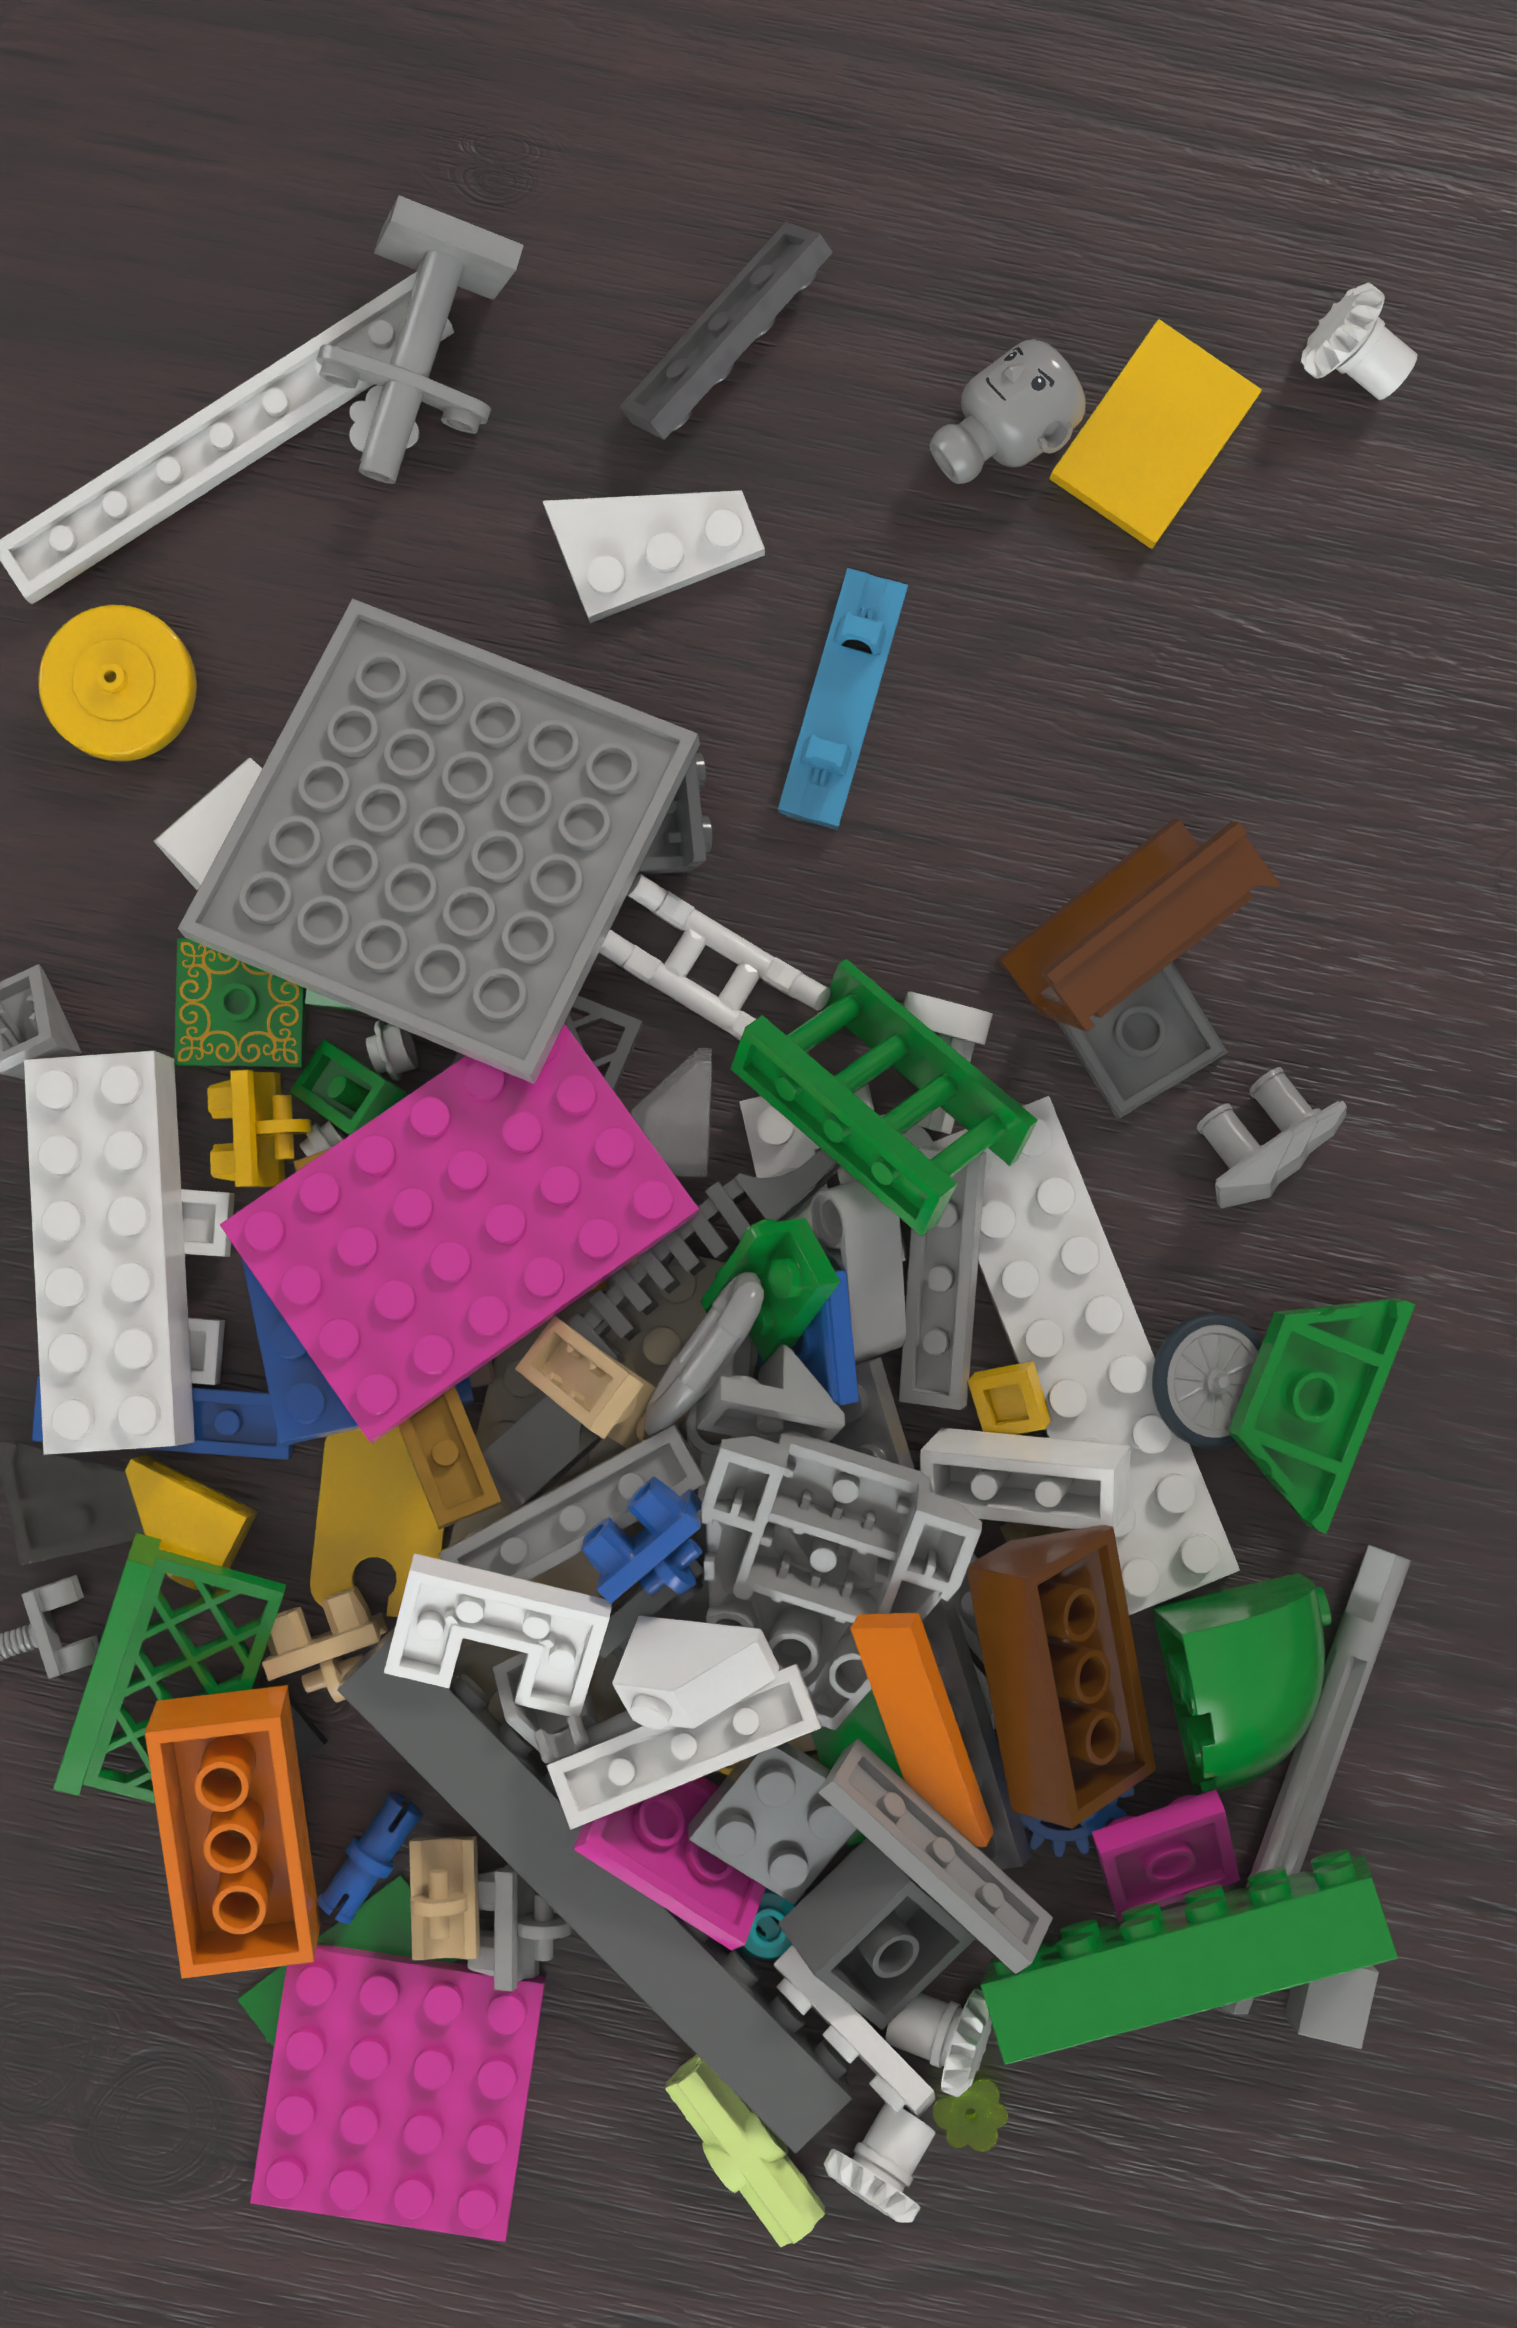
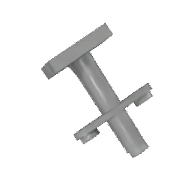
M398 195L381 228L374 251L376 255L417 270L413 290L390 364L333 345H321L316 359L322 365L319 372L320 377L328 382L345 388H356L359 379L383 386L360 459L359 472L371 479L388 484L396 483L421 401L443 411L441 421L456 430L475 434L478 432L480 424L487 423L491 412L490 406L474 397L429 379V375L457 287L494 300L516 271L524 246Z

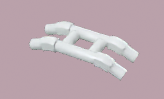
M641 873L635 877L627 895L667 923L684 931L683 935L665 964L612 930H609L599 953L615 962L630 974L704 1017L738 1040H741L745 1027L756 1020L740 1009L759 978L777 990L818 1011L826 1005L831 992L830 988L804 975L801 971L777 957H773L699 912L671 892L663 889ZM705 945L738 964L719 997L686 978Z

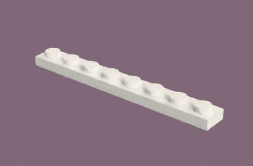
M417 272L0 539V561L24 598L30 604L39 601L374 385L358 379L356 388H345L320 377L319 372L322 365L316 360L320 346L333 345L390 364ZM448 319L441 341L454 333L452 324Z

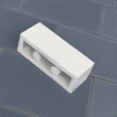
M941 1428L921 1449L920 1471L930 1479L934 1494L956 1500L978 1519L1069 1529L1107 1525L1113 1526L1115 1531L1129 1509L1131 1446Z

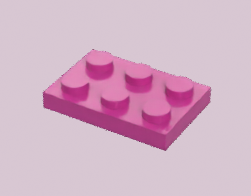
M702 1776L582 1826L573 1850L728 1949L733 1950L745 1945L766 1887L689 1840L688 1835L689 1823L718 1789L717 1785Z

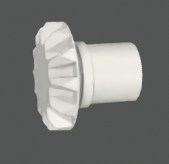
M1368 282L1348 290L1340 302L1333 303L1329 313L1319 320L1317 329L1308 337L1301 362L1304 365V369L1314 378H1322L1334 369H1337L1341 374L1347 373L1374 397L1382 400L1391 395L1407 378L1417 361V353L1384 326L1385 322L1378 316L1383 307L1385 296Z
M974 1989L963 2009L956 2002L950 2001V2003H946L920 1993L888 2024L885 2041L891 2046L930 2060V2064L938 2068L944 2066L941 2090L959 2097L972 2085L976 2071H979L980 2062L986 2051V2044L992 2030V2021L983 1991Z
M885 2101L864 2140L856 2145L854 2149L856 2154L853 2159L835 2149H831L824 2162V2166L828 2175L836 2180L837 2183L886 2216L900 2223L913 2222L921 2207L902 2192L905 2187L909 2188L913 2181L912 2174L936 2133L932 2128L903 2108L897 2113Z

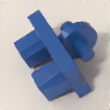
M652 1477L634 1493L628 1502L627 1509L645 1526L630 1539L608 1517L603 1519L585 1535L581 1550L593 1567L600 1573L597 1591L610 1604L639 1579H641L640 1584L643 1589L651 1596L665 1585L678 1594H685L696 1584L695 1576L689 1564L702 1554V1550L689 1537L701 1528V1522L696 1513L702 1508L700 1498L691 1489H688L683 1495L679 1496L658 1478Z

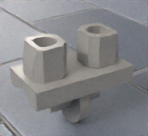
M508 1864L504 1867L483 1869L478 1872L479 1910L495 1911L494 1931L480 1930V1956L477 1959H468V1969L494 1976V1990L512 1992L517 1989V1982L535 1978L539 1975V1961L553 1959V1939L569 1936L572 1933V1927L558 1913H554V1909Z

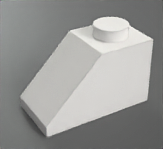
M638 1616L612 1685L633 1721L651 1729H664L667 1726L694 1729L776 1679L780 1667L761 1629Z

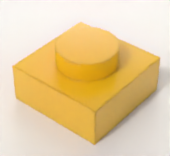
M1034 1361L974 1372L968 1379V1385L983 1432L1016 1435L1046 1429L1051 1422V1416Z

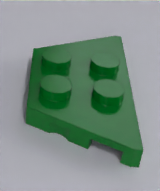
M1391 1298L1278 1311L1273 1314L1228 1433L1306 1526L1327 1534L1416 1304Z

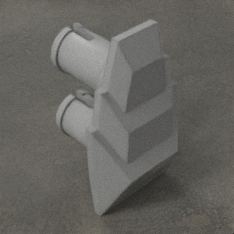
M1278 1067L1264 1074L1249 1089V1094L1258 1101L1281 1131L1280 1134L1266 1144L1260 1146L1235 1115L1229 1103L1223 1104L1208 1113L1198 1123L1197 1130L1201 1135L1205 1136L1229 1168L1226 1173L1216 1179L1215 1187L1219 1207L1222 1209L1270 1198L1279 1183L1299 1170L1312 1151L1334 1136L1346 1118L1347 1105L1345 1102L1337 1101L1322 1111L1320 1108L1312 1110L1285 1076L1284 1070Z

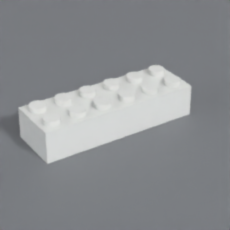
M156 1051L24 1060L44 1455L166 1447L194 1443L174 1058Z

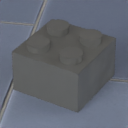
M868 1838L853 1849L809 1894L803 1897L798 1905L778 1923L813 1975L881 2030L976 1939L974 1935Z

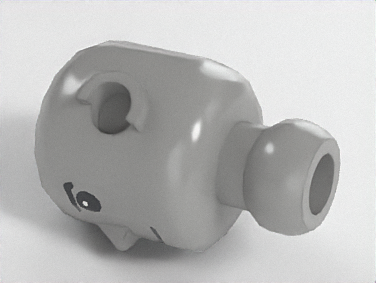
M1025 340L1014 346L966 384L961 394V407L965 419L959 424H948L940 428L931 439L929 444L930 451L944 474L956 484L972 481L982 471L984 462L990 457L1008 467H1021L1031 462L1043 452L1050 454L1060 450L1068 442L1073 429L1082 421L1085 414L1086 398L1083 388L1070 365L1055 348L1039 340Z

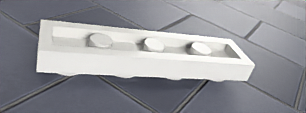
M798 1664L778 1671L776 1679L694 1729L667 1726L664 1729H651L642 1726L547 1765L571 1830L820 1729L822 1725Z

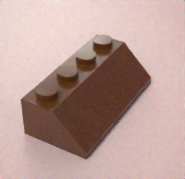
M1107 1525L1011 1540L970 1563L966 1570L1011 1810L1071 1829L1156 1771L1113 1526Z

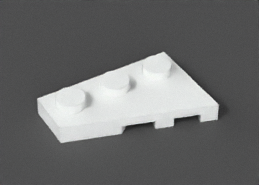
M742 490L543 501L545 511L590 623L765 556L764 545Z
M792 1945L774 1963L777 1971L784 1977L776 1988L803 2016L812 2007L830 2027L822 2034L823 2037L849 2064L857 2056L861 2058L876 2074L869 2084L894 2111L898 2113L905 2105L915 2117L919 2118L935 2101L934 2090L848 2002L813 1975Z

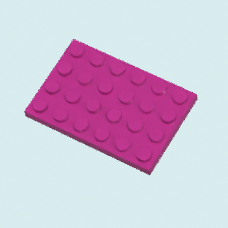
M564 1023L535 1084L465 1056L222 1222L220 1226L364 1435L373 1444L697 1216L699 1208Z

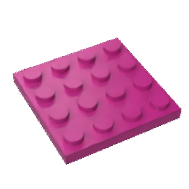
M318 1943L314 1962L287 1965L250 2203L505 2242L508 2233L546 1977L536 1976L535 1978L517 1982V1989L512 1992L494 1990V1976L469 1970L468 1965L433 1960H412V1957Z

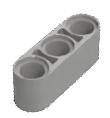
M857 1180L816 1193L812 1200L811 1208L813 1232L833 1269L846 1270L855 1364L902 1347L906 1341L907 1329L900 1217Z

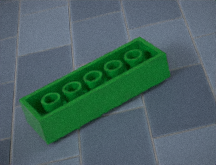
M1349 1850L1333 1851L1313 1858L1311 1860L1313 1869L1287 1876L1284 1867L1268 1869L1247 1878L1249 1887L1224 1893L1222 1885L1207 1886L1184 1895L1186 1904L1161 1911L1159 1902H1151L1122 1912L1124 1921L1099 1928L1096 1919L1068 1925L1060 1929L1061 1939L1041 1944L1032 1964L1017 1974L1009 1969L999 1958L992 1957L982 1980L981 1988L1004 2064L1007 2065L1398 1959L1365 1856L1361 1855L1351 1858Z

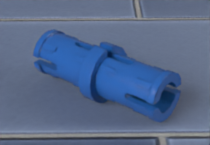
M389 1792L386 1796V1801L362 1837H354L346 1848L348 1858L326 1890L317 1899V1904L320 1908L330 1915L341 1897L347 1893L338 1907L340 1911L335 1917L339 1922L350 1924L353 1921L356 1912L379 1878L386 1879L395 1866L392 1858L416 1823L424 1816L421 1809L410 1801L398 1820L393 1822L403 1807L402 1802L405 1797L401 1794Z

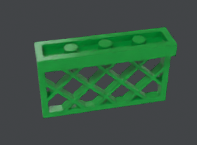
M135 1533L53 1789L79 1796L82 1785L155 1803L152 1780H149L152 1777L147 1744L143 1736L145 1735L150 1717L135 1723L123 1703L124 1697L150 1685L158 1700L173 1699L162 1679L190 1665L205 1688V1691L195 1696L251 1690L285 1592L286 1584L160 1550L161 1539ZM165 1573L193 1580L202 1597L173 1611L160 1590ZM212 1586L219 1587L220 1589L214 1591ZM238 1594L266 1600L261 1617L238 1628L235 1627L222 1605V1602ZM155 1606L161 1617L149 1622ZM210 1608L225 1634L195 1648L180 1622ZM168 1628L183 1654L154 1667L141 1646L144 1639ZM255 1635L249 1650L244 1640ZM232 1646L243 1663L244 1669L241 1674L217 1684L203 1659ZM136 1663L142 1674L131 1678ZM118 1720L123 1730L113 1734L116 1721ZM130 1741L146 1765L129 1774L102 1767L107 1752Z

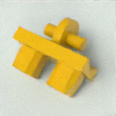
M254 1070L230 1071V1080L210 1085L207 1088L208 1111L211 1113L212 1118L222 1120L233 1119V1143L214 1144L210 1152L211 1175L214 1178L235 1181V1187H275L285 1180L284 1160L294 1159L293 1135L312 1133L311 1120L293 1119L292 1095H281V1073L254 1072Z

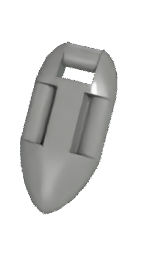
M741 1273L727 1284L714 1300L712 1308L678 1356L673 1358L647 1404L644 1419L646 1434H657L673 1425L707 1393L745 1340L760 1312L764 1298V1290L760 1279L755 1273Z

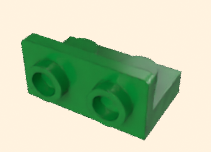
M806 1218L778 1222L774 1219H765L751 1225L744 1231L741 1242L726 1264L717 1271L715 1280L700 1302L705 1312L708 1313L712 1308L714 1300L735 1276L744 1272L755 1273L760 1279L764 1290V1298L760 1312L748 1335L751 1337L763 1362H765L781 1345H787L790 1349L794 1346L841 1281Z

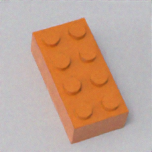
M288 1685L156 1701L145 1731L182 1979L314 1962L321 1923Z

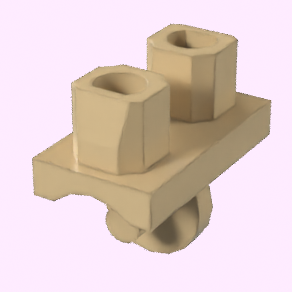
M357 1586L334 1593L321 1601L331 1631L314 1637L310 1635L301 1607L292 1608L277 1614L267 1643L271 1654L262 1662L268 1681L320 1663L321 1669L302 1675L305 1691L311 1693L327 1687L335 1702L346 1700L337 1689L343 1676L364 1655L360 1654L343 1660L341 1655L379 1642L380 1635L388 1631L382 1613L371 1615L369 1607Z
M477 1836L412 1838L409 1841L412 1960L434 1958L477 1959L480 1956Z

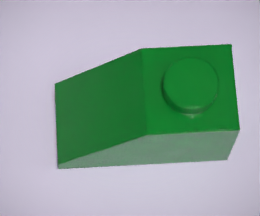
M325 1039L322 1040L289 1091L349 1135L410 1094Z

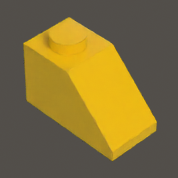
M146 1454L131 1459L125 1473L145 1535L161 1539L160 1550L230 1569L258 1511ZM165 1573L175 1582L198 1590L193 1580Z

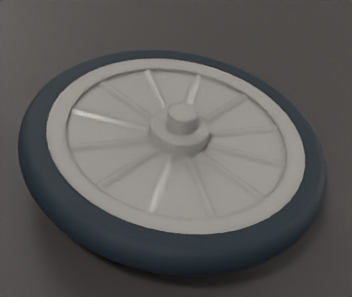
M1219 1313L1197 1315L1185 1320L1174 1328L1166 1337L1157 1353L1152 1373V1390L1157 1410L1166 1426L1178 1438L1193 1446L1217 1449L1237 1443L1228 1433V1429L1262 1345L1258 1336L1246 1324L1236 1318Z

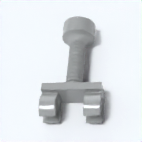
M77 1575L31 1589L21 1594L30 1624L29 1626L25 1625L0 1634V1661L4 1660V1658L7 1659L10 1656L13 1657L16 1654H22V1652L39 1648L48 1679L94 1663L99 1647L97 1635L62 1647L51 1614L52 1609L84 1598Z

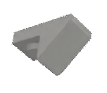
M781 1345L761 1367L758 1381L748 1376H721L696 1405V1429L735 1437L756 1436L774 1443L778 1442L782 1432L795 1431L829 1442L845 1426V1413L787 1345Z

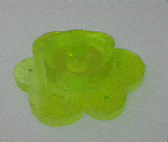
M988 2078L974 2080L967 2091L959 2097L949 2094V2096H944L937 2100L933 2107L934 2120L940 2128L947 2130L946 2138L952 2147L962 2148L968 2143L971 2148L981 2152L990 2150L996 2144L998 2139L996 2128L1006 2124L1008 2112L1004 2105L998 2103L1000 2094L997 2085ZM968 2109L976 2110L973 2115L966 2114Z

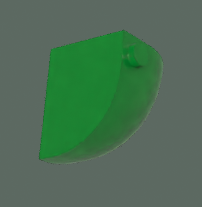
M1300 1573L1151 1606L1193 1794L1198 1796L1213 1790L1220 1793L1235 1789L1255 1781L1271 1771L1297 1746L1314 1717L1321 1696L1325 1664L1323 1626L1331 1624L1330 1608L1322 1587H1316L1312 1580Z

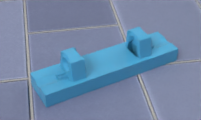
M847 568L778 806V814L838 830L906 596L907 584ZM848 639L859 640L870 647L872 654L844 647L842 644Z

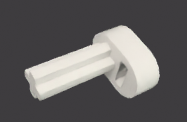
M907 991L903 1005L904 1008L934 1033H938L942 1040L969 1062L972 1058L975 1043L985 1045L993 1016L992 1013ZM939 1107L916 1125L951 1134L955 1119Z

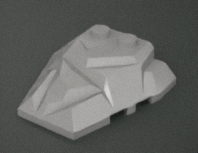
M795 1431L782 1432L777 1443L756 1436L722 1439L701 1504L702 1524H706L707 1542L704 1575L705 1580H708L709 1608L706 1621L711 1624L761 1629L780 1667L779 1671L798 1664L821 1725L836 1730L872 1689L850 1629L858 1615L919 1613L923 1623L924 1618L941 1599L948 1602L960 1588L981 1534L982 1522L956 1500L934 1494L930 1479L918 1470Z

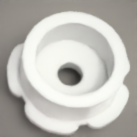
M382 1020L375 1022L374 1031L376 1035L366 1038V1046L371 1063L378 1074L387 1071L393 1080H401L404 1072L418 1068L419 1064L411 1033L392 1024L385 1025Z

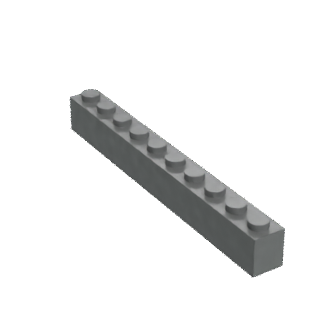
M394 1627L343 1676L337 1691L796 2154L852 2099L846 2076L849 2066L844 2058L828 2041L823 2039L817 2045L801 2029L805 2022L799 2012L785 1997L778 1994L772 2000L756 1983L760 1979L757 1970L738 1950L733 1949L727 1954L710 1936L573 1850L583 1825L570 1830L549 1771L530 1754L534 1747L507 1722L502 1725L485 1708L489 1700L482 1689L465 1674H461L457 1679L452 1676L450 1687L445 1688L384 1673L395 1631Z

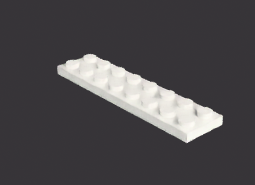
M1047 1096L1022 1106L1038 1121L1019 1159L1011 1166L1007 1165L989 1148L984 1151L986 1152L978 1267L1017 1364L1034 1361L1051 1416V1422L1044 1429L1047 1438L1131 1446L1129 1509L1114 1531L1128 1612L1131 1615L1238 1572L1240 1569L1190 1444L1178 1438L1166 1426L1157 1410L1152 1390L1154 1355L1051 1099ZM964 1129L931 1143L932 1147L946 1148L968 1130Z

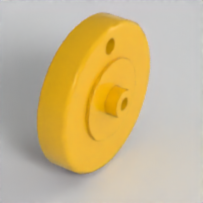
M106 605L92 608L76 615L55 633L42 656L38 687L46 716L57 732L79 750L96 758L109 761H132L145 758L160 751L179 735L188 722L194 707L197 680L194 664L187 648L173 630L162 620L139 608L125 605Z

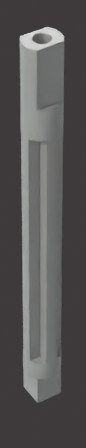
M1367 1545L1324 1666L1321 1696L1314 1717L1294 1750L1250 1876L1261 1871L1279 1867L1286 1869L1287 1876L1300 1872L1411 1560L1375 1546ZM1254 1998L1221 2006V2008L1232 2014H1248Z

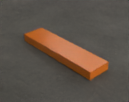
M859 1614L850 1629L904 1781L976 1847H987L994 1830L920 1614Z

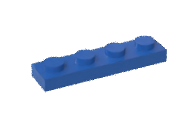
M38 1376L32 1441L43 1442L40 1376ZM192 1386L195 1442L177 1446L136 1448L289 1460L293 1458L294 1444L281 1446L279 1443L269 1392Z

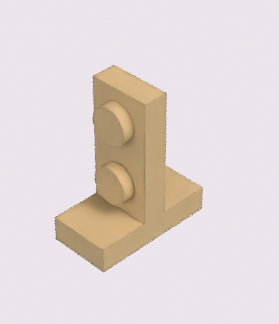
M553 1316L515 1369L586 1428L601 1438L605 1439L608 1436L628 1449L650 1437L651 1435L645 1432L644 1419L647 1404L656 1387L600 1350L571 1326ZM688 1412L675 1422L677 1427L683 1421Z

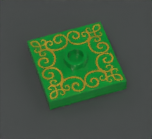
M177 938L174 1065L179 1067L304 1069L307 1010L305 997L307 989L192 940Z

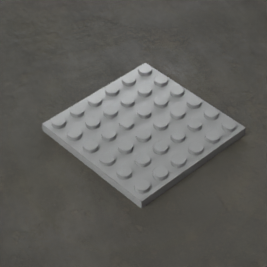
M352 598L178 929L189 940L535 1084L700 746L698 733Z

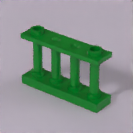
M845 959L837 966L829 987L831 991L830 997L823 1007V1011L788 1035L784 1034L763 1015L745 1027L730 1070L920 1236H923L939 1223L958 1184L951 1177L988 1148L1007 1165L1011 1166L1019 1159L1038 1119L885 992L875 981L866 976L849 960ZM846 1026L867 1044L871 1050L833 1076L808 1055L807 1052ZM890 1067H894L919 1090L886 1115L880 1117L854 1093ZM941 1107L968 1131L932 1159H929L902 1135Z

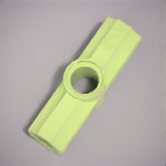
M696 2054L680 2066L677 2072L666 2081V2091L685 2115L686 2120L690 2122L704 2141L702 2143L704 2153L724 2185L734 2193L738 2190L741 2192L780 2247L790 2243L795 2244L810 2233L816 2223L825 2215V2206L820 2201L819 2196L812 2190L804 2175L799 2172L788 2157L787 2145Z

